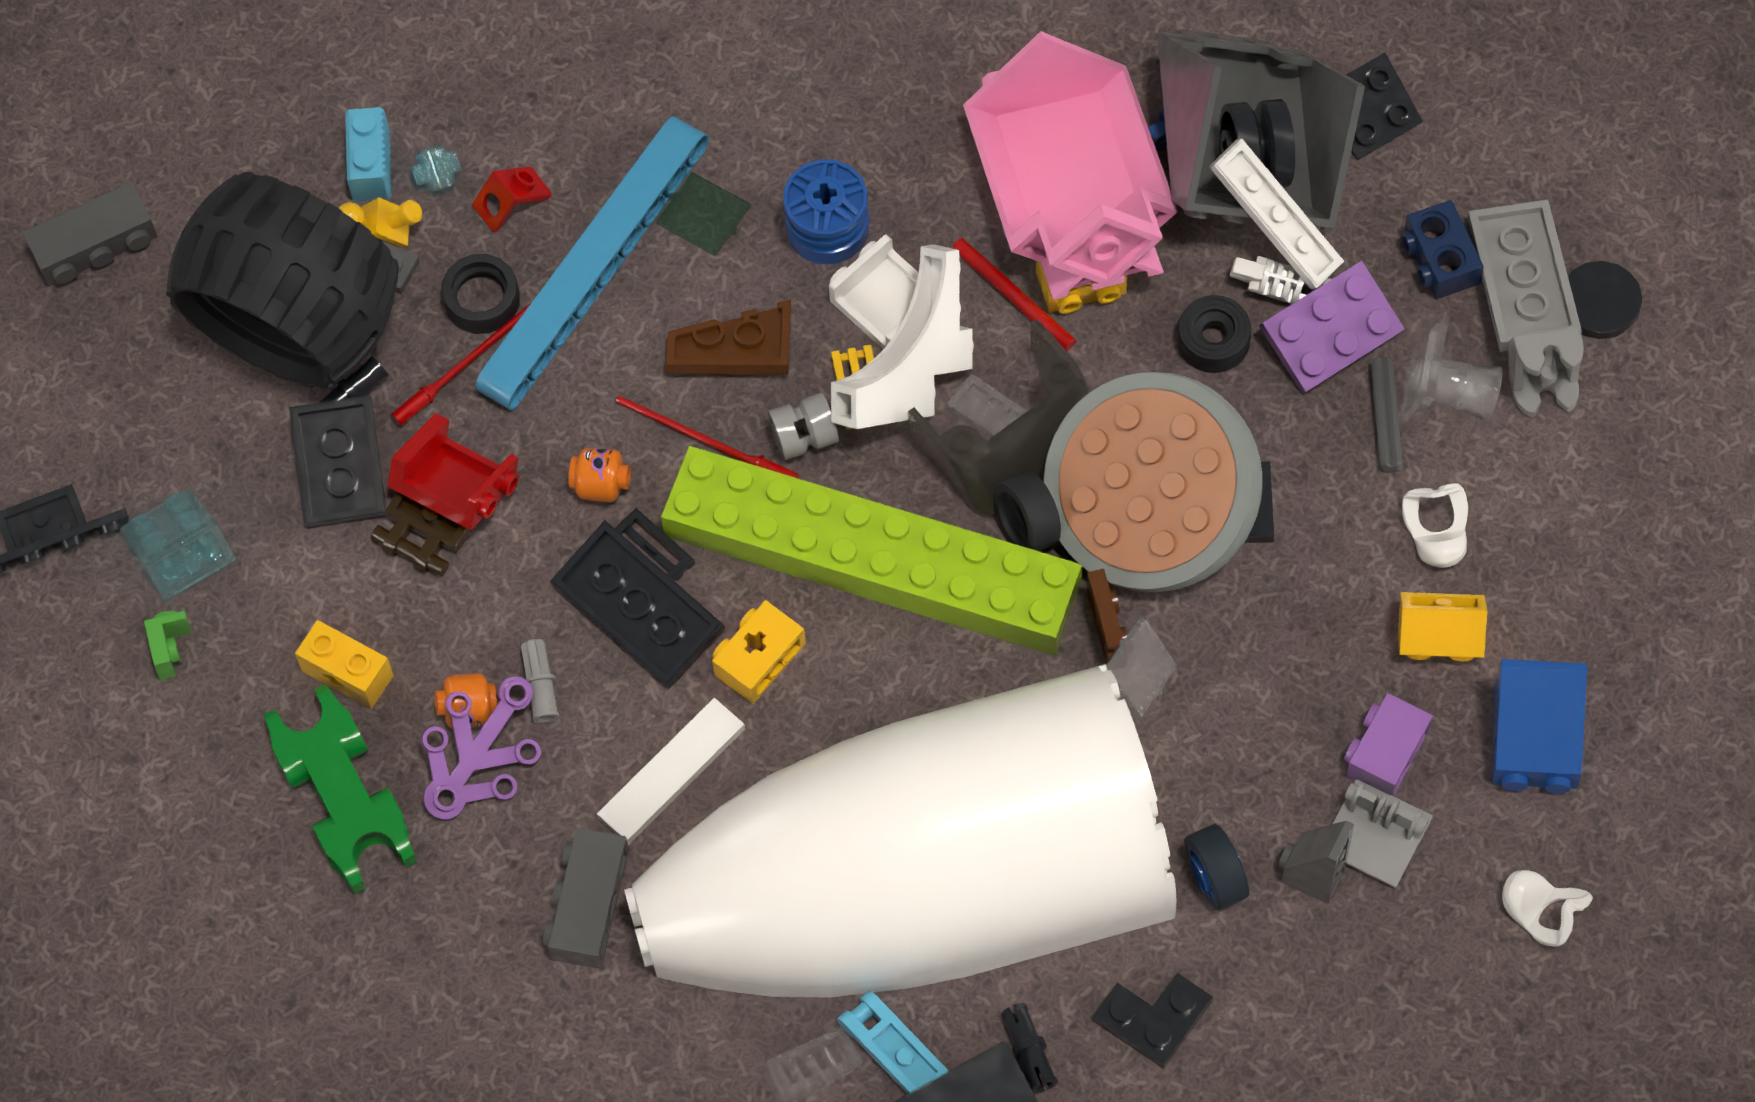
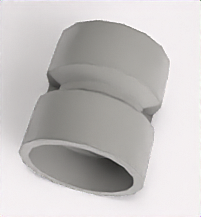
M822 392L800 399L799 407L794 408L790 404H786L767 411L775 442L784 461L806 454L807 448L811 445L819 450L839 443L835 423L831 422V410ZM800 419L806 433L802 436H798L794 422Z

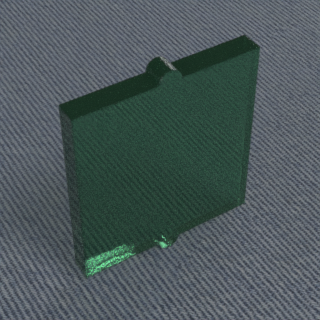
M691 172L679 191L670 195L671 202L656 223L660 227L716 256L729 236L737 233V225L749 210L751 204Z

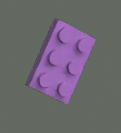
M1362 261L1259 325L1302 394L1405 330Z

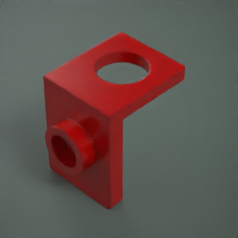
M531 166L497 170L491 173L472 206L491 231L497 232L516 204L548 200L552 192ZM491 193L497 196L500 203V209L496 216L490 213L487 206V200Z

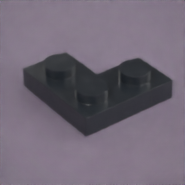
M1179 973L1175 975L1154 1006H1151L1119 983H1116L1092 1016V1021L1164 1069L1210 1006L1213 996Z

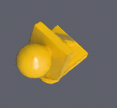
M378 197L361 207L352 202L339 206L343 213L356 222L363 224L376 238L404 248L408 246L409 225L419 222L423 216L420 205L414 200H407L399 206Z

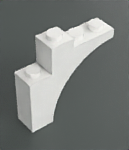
M938 245L921 246L920 266L914 295L897 332L886 347L870 363L848 377L831 382L832 423L860 429L934 416V399L936 395L934 375L972 369V353L974 349L972 329L960 326L959 274L961 268L959 250Z

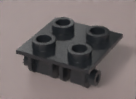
M1386 53L1379 55L1347 74V76L1365 86L1352 146V153L1357 160L1423 123L1421 116Z

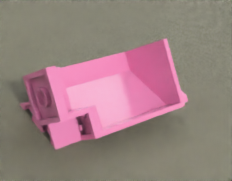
M1040 31L999 71L987 73L982 78L983 86L963 104L1011 252L1041 263L1053 300L1069 296V290L1091 284L1092 290L1125 283L1124 276L1146 271L1148 277L1164 273L1155 245L1163 239L1159 228L1174 216L1178 210L1176 204L1171 199V190L1127 67Z

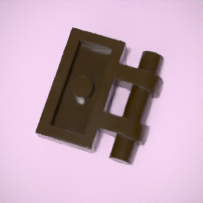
M397 492L385 510L386 517L396 523L390 531L377 525L371 534V540L383 545V551L393 556L400 554L413 561L415 568L425 573L430 570L439 576H443L449 567V562L437 556L439 551L444 547L457 554L472 530ZM410 531L427 539L422 547L406 540Z

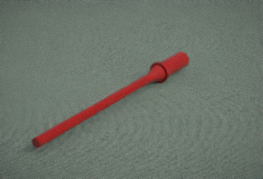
M529 305L436 382L425 387L420 386L418 392L390 414L393 422L401 427L427 404L433 403L434 397L440 388L508 333Z
M620 395L616 399V403L745 463L799 479L798 473L766 459L764 455L745 454Z

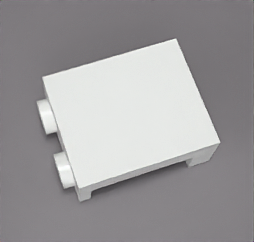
M885 234L877 242H869L861 250L858 259L848 268L844 266L835 272L829 284L830 302L884 349L897 332L909 309L919 272L894 251L892 239Z

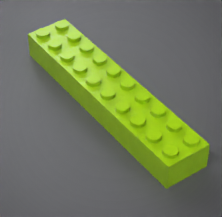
M689 446L661 516L663 531L671 539L1053 656L1057 654L1082 584V564Z

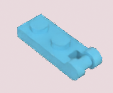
M871 990L859 998L861 1003L851 1012L846 1010L837 1018L840 1026L869 1053L907 1094L948 1071ZM873 1016L879 1023L871 1030H868L863 1023Z

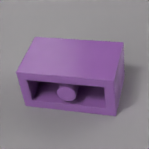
M1389 693L1386 694L1381 705L1373 703L1363 723V726L1368 728L1362 740L1353 739L1344 757V760L1349 762L1347 777L1354 781L1358 779L1394 797L1430 731L1433 715Z

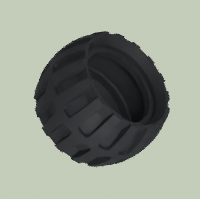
M242 172L240 175H233L211 192L185 225L170 262L166 296L170 298L171 306L191 326L201 331L223 349H227L247 363L264 369L284 380L300 383L302 386L328 389L354 370L368 355L381 336L394 303L399 264L392 257L391 250L383 242H380L368 228L360 222H356L333 204L321 200L310 194L309 191L296 185L292 186L279 181L278 178L268 175H255L252 172Z

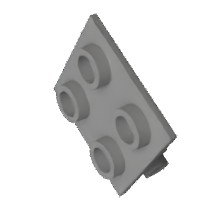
M1356 779L1354 784H1350L1344 797L1345 801L1333 822L1335 824L1348 821L1354 824L1347 865L1396 888L1433 815Z

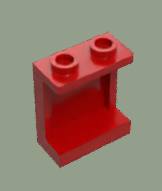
M435 413L393 455L387 487L472 530L482 518L488 519L493 514L497 503L504 495L510 496L514 492L520 478L519 474L516 473L519 457L510 454L499 465L447 438L450 420Z

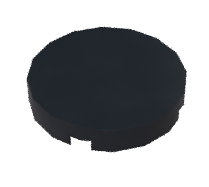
M1606 261L1588 262L1572 270L1568 275L1582 335L1596 339L1615 338L1623 334L1638 319L1643 299L1640 285L1631 272L1620 265Z

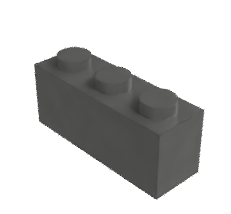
M133 182L22 232L48 287L56 283H68L78 273L91 267H103L109 264L115 256L128 250H140L146 247L152 239L158 237L153 222Z
M576 828L573 841H566L562 857V865L567 866L564 881L557 880L553 893V905L557 906L554 921H547L543 936V945L548 946L551 960L602 969L629 854L626 836Z

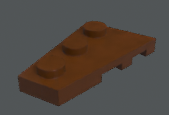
M791 299L778 302L777 308L757 313L755 308L741 312L742 317L721 323L714 319L668 331L667 374L789 375Z

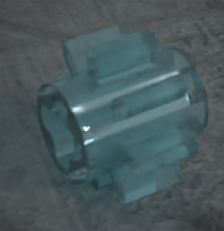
M441 143L426 147L415 153L418 163L410 165L417 186L425 183L428 191L432 192L446 188L456 182L454 172L460 171L461 167L454 150L446 152Z

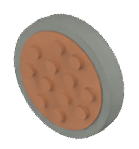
M1148 372L1125 375L1102 384L1083 397L1069 411L1056 431L1050 445L1045 463L1044 484L1049 489L1059 512L1061 523V536L1059 540L1067 552L1079 564H1082V567L1089 572L1104 569L1108 583L1120 588L1139 592H1163L1187 587L1206 579L1227 564L1238 552L1251 532L1258 515L1262 495V467L1258 448L1250 429L1237 410L1227 400L1210 387L1186 376L1173 373Z

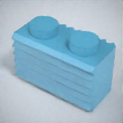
M381 107L349 109L345 112L347 182L352 201L374 200L378 197L389 199L392 196V186L390 183L392 181L390 176L391 151L389 148L391 145L389 141L390 129L385 110Z

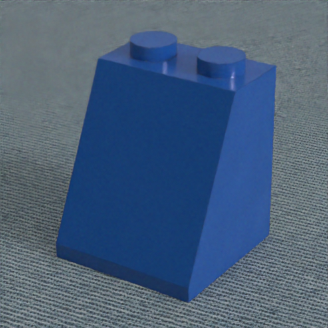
M1501 659L1493 699L1492 784L1502 785L1503 789L1509 791H1522L1527 789L1528 786L1545 787L1547 792L1556 794L1566 793L1571 789L1578 788L1582 775L1587 685L1586 663Z

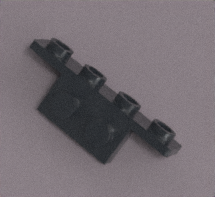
M73 484L1 510L0 531L9 552L0 555V573L6 571L4 562L20 557L22 564L41 558L46 556L43 548L59 542L61 550L83 542L85 540L82 533L98 528L100 535L123 527L121 518L129 516L127 509L123 508L87 522Z

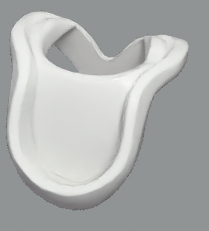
M1453 483L1442 485L1437 490L1418 488L1408 491L1402 500V514L1404 523L1414 539L1419 557L1423 562L1434 567L1447 568L1456 565L1463 559L1467 550L1465 526L1468 517V503L1463 487ZM1448 494L1454 509L1452 526L1441 532H1430L1423 528L1418 516L1420 497L1435 498Z
M1529 870L1513 872L1507 878L1502 892L1503 904L1508 914L1529 932L1537 942L1553 947L1561 946L1567 941L1573 928V912L1584 910L1593 899L1589 892L1582 889L1555 888L1543 876ZM1566 900L1561 908L1560 930L1541 926L1539 918L1543 910L1553 902Z

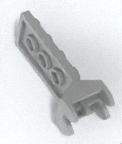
M1541 200L1468 211V223L1473 244L1484 266L1482 281L1500 352L1508 351L1509 379L1516 405L1527 416L1535 417L1541 406L1539 394L1543 391H1550L1555 395L1558 405L1567 412L1572 411L1577 405L1579 397L1578 378L1584 346L1581 336L1582 329L1549 201Z

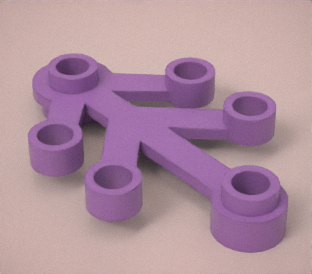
M518 676L508 677L499 684L497 688L499 703L474 740L468 716L472 707L471 698L468 694L461 691L452 692L446 697L444 706L447 713L451 715L459 762L449 775L443 751L448 743L446 731L437 726L428 727L423 731L421 744L427 750L432 781L425 788L423 802L426 810L432 816L439 819H450L457 816L463 810L466 802L491 797L509 799L515 795L517 782L508 774L496 775L491 782L465 786L464 784L474 770L515 762L533 764L539 759L541 754L540 746L532 739L520 740L514 746L488 750L514 710L523 709L530 703L533 691L526 679ZM514 685L520 686L523 690V697L519 701H514L509 696V690ZM455 696H461L466 702V706L461 712H455L451 707V701ZM432 731H436L441 735V743L437 747H431L427 742V736ZM524 744H530L534 749V755L529 760L523 759L520 755V749ZM503 778L507 779L510 783V791L505 795H501L496 788L497 782ZM442 790H448L452 794V802L448 806H442L438 801V795Z

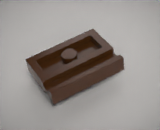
M1104 569L1088 572L1089 579L1087 580V596L1107 670L1124 666V652L1130 651V645L1125 626L1120 627L1117 614L1120 613L1117 595L1115 589L1109 588Z

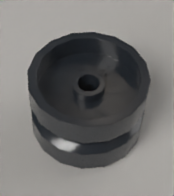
M1282 99L1263 100L1257 104L1255 111L1247 102L1225 104L1222 107L1219 119L1220 155L1235 140L1242 138L1283 188L1291 186L1295 172V139L1287 104Z

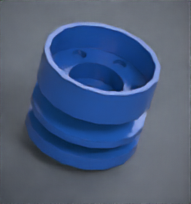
M822 159L804 164L790 176L784 187L783 206L786 217V233L792 248L802 258L816 264H837L849 260L857 254L869 237L868 192L863 178L847 164L837 160Z

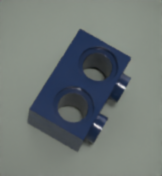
M1452 199L1407 215L1405 230L1401 233V239L1407 254H1414L1419 263L1417 274L1424 289L1430 288L1437 300L1481 284L1484 266ZM1432 231L1438 233L1440 237L1430 238L1423 233ZM1450 265L1456 270L1448 272L1442 270L1440 266Z

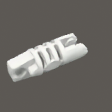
M1261 256L1257 257L1256 262L1239 257L1235 258L1230 277L1249 283L1247 290L1290 304L1306 296L1301 293L1303 284L1306 283L1292 266ZM1327 278L1320 286L1330 281L1331 278Z

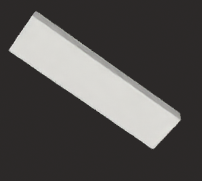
M1242 138L1235 140L1209 166L1310 289L1320 286L1344 262Z
M713 698L597 813L598 819L614 834L626 836L629 845L745 730V724L718 700Z

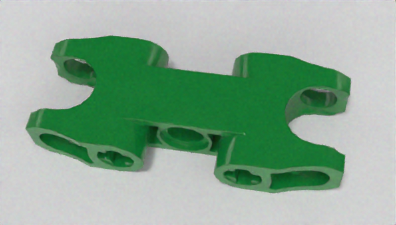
M324 684L314 689L322 708V715L318 724L312 729L299 732L287 728L278 712L274 709L263 715L270 732L272 749L291 788L294 789L311 780L322 802H324L329 816L311 826L331 866L341 874L351 890L356 894L366 889L357 864L362 851L369 846L385 844L393 848L406 868L417 863L409 841L408 829L403 814L389 788L386 787L370 796L365 790L350 760L367 753L368 749L349 711L335 698L327 685Z

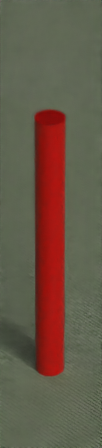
M963 237L953 244L952 249L959 250V256L1065 352H1068L1076 344L1077 340Z

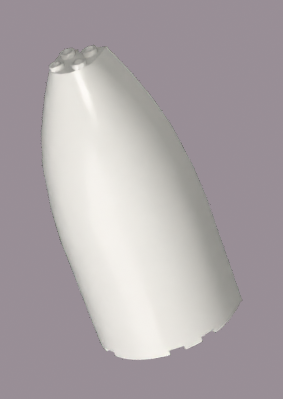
M1106 664L897 721L837 743L768 775L718 807L675 842L632 884V888L624 890L634 927L643 925L642 928L635 929L645 967L654 965L657 978L715 990L770 997L831 998L864 994L869 990L881 992L907 989L963 978L1175 919L1177 903L1176 886L1173 873H1167V870H1170L1168 859L1170 851L1165 828L1162 822L1156 824L1155 817L1158 816L1157 797L1127 703L1125 699L1117 700L1120 698L1118 682L1111 669L1107 670Z

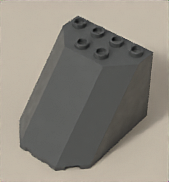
M1180 29L1176 30V33L1159 32L1158 48L1172 201L1184 209L1185 215L1194 218L1207 219L1209 213L1220 214L1223 220L1234 223H1245L1246 218H1251L1209 168L1220 156V113L1222 107L1229 103L1247 102L1255 111L1260 101L1282 99L1287 104L1291 115L1295 139L1294 178L1291 186L1284 188V190L1319 231L1320 227L1335 228L1365 86L1305 51L1274 46L1270 42L1254 38Z

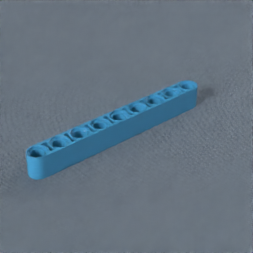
M675 116L670 117L664 123L486 363L476 381V390L509 410H514L519 405L520 401H522L589 310L588 308L591 307L633 250V247L636 246L653 223L655 217L658 216L678 189L677 187L680 186L700 159L699 157L703 155L709 142L708 134Z

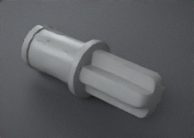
M542 639L527 640V642L521 645L526 680L530 683L533 691L530 701L533 713L532 719L534 723L555 721L559 718L553 689L556 677L550 672L546 644Z

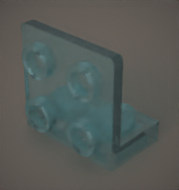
M186 489L183 492L169 496L161 505L147 513L133 517L128 524L120 528L122 536L144 565L164 601L169 600L236 560L217 522L191 489Z

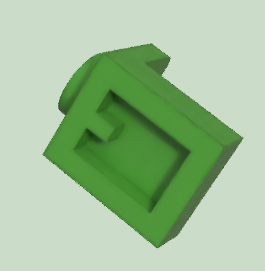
M164 611L155 615L153 619L144 621L154 667L160 680L176 676L173 662L181 660L175 637L192 633L185 611Z

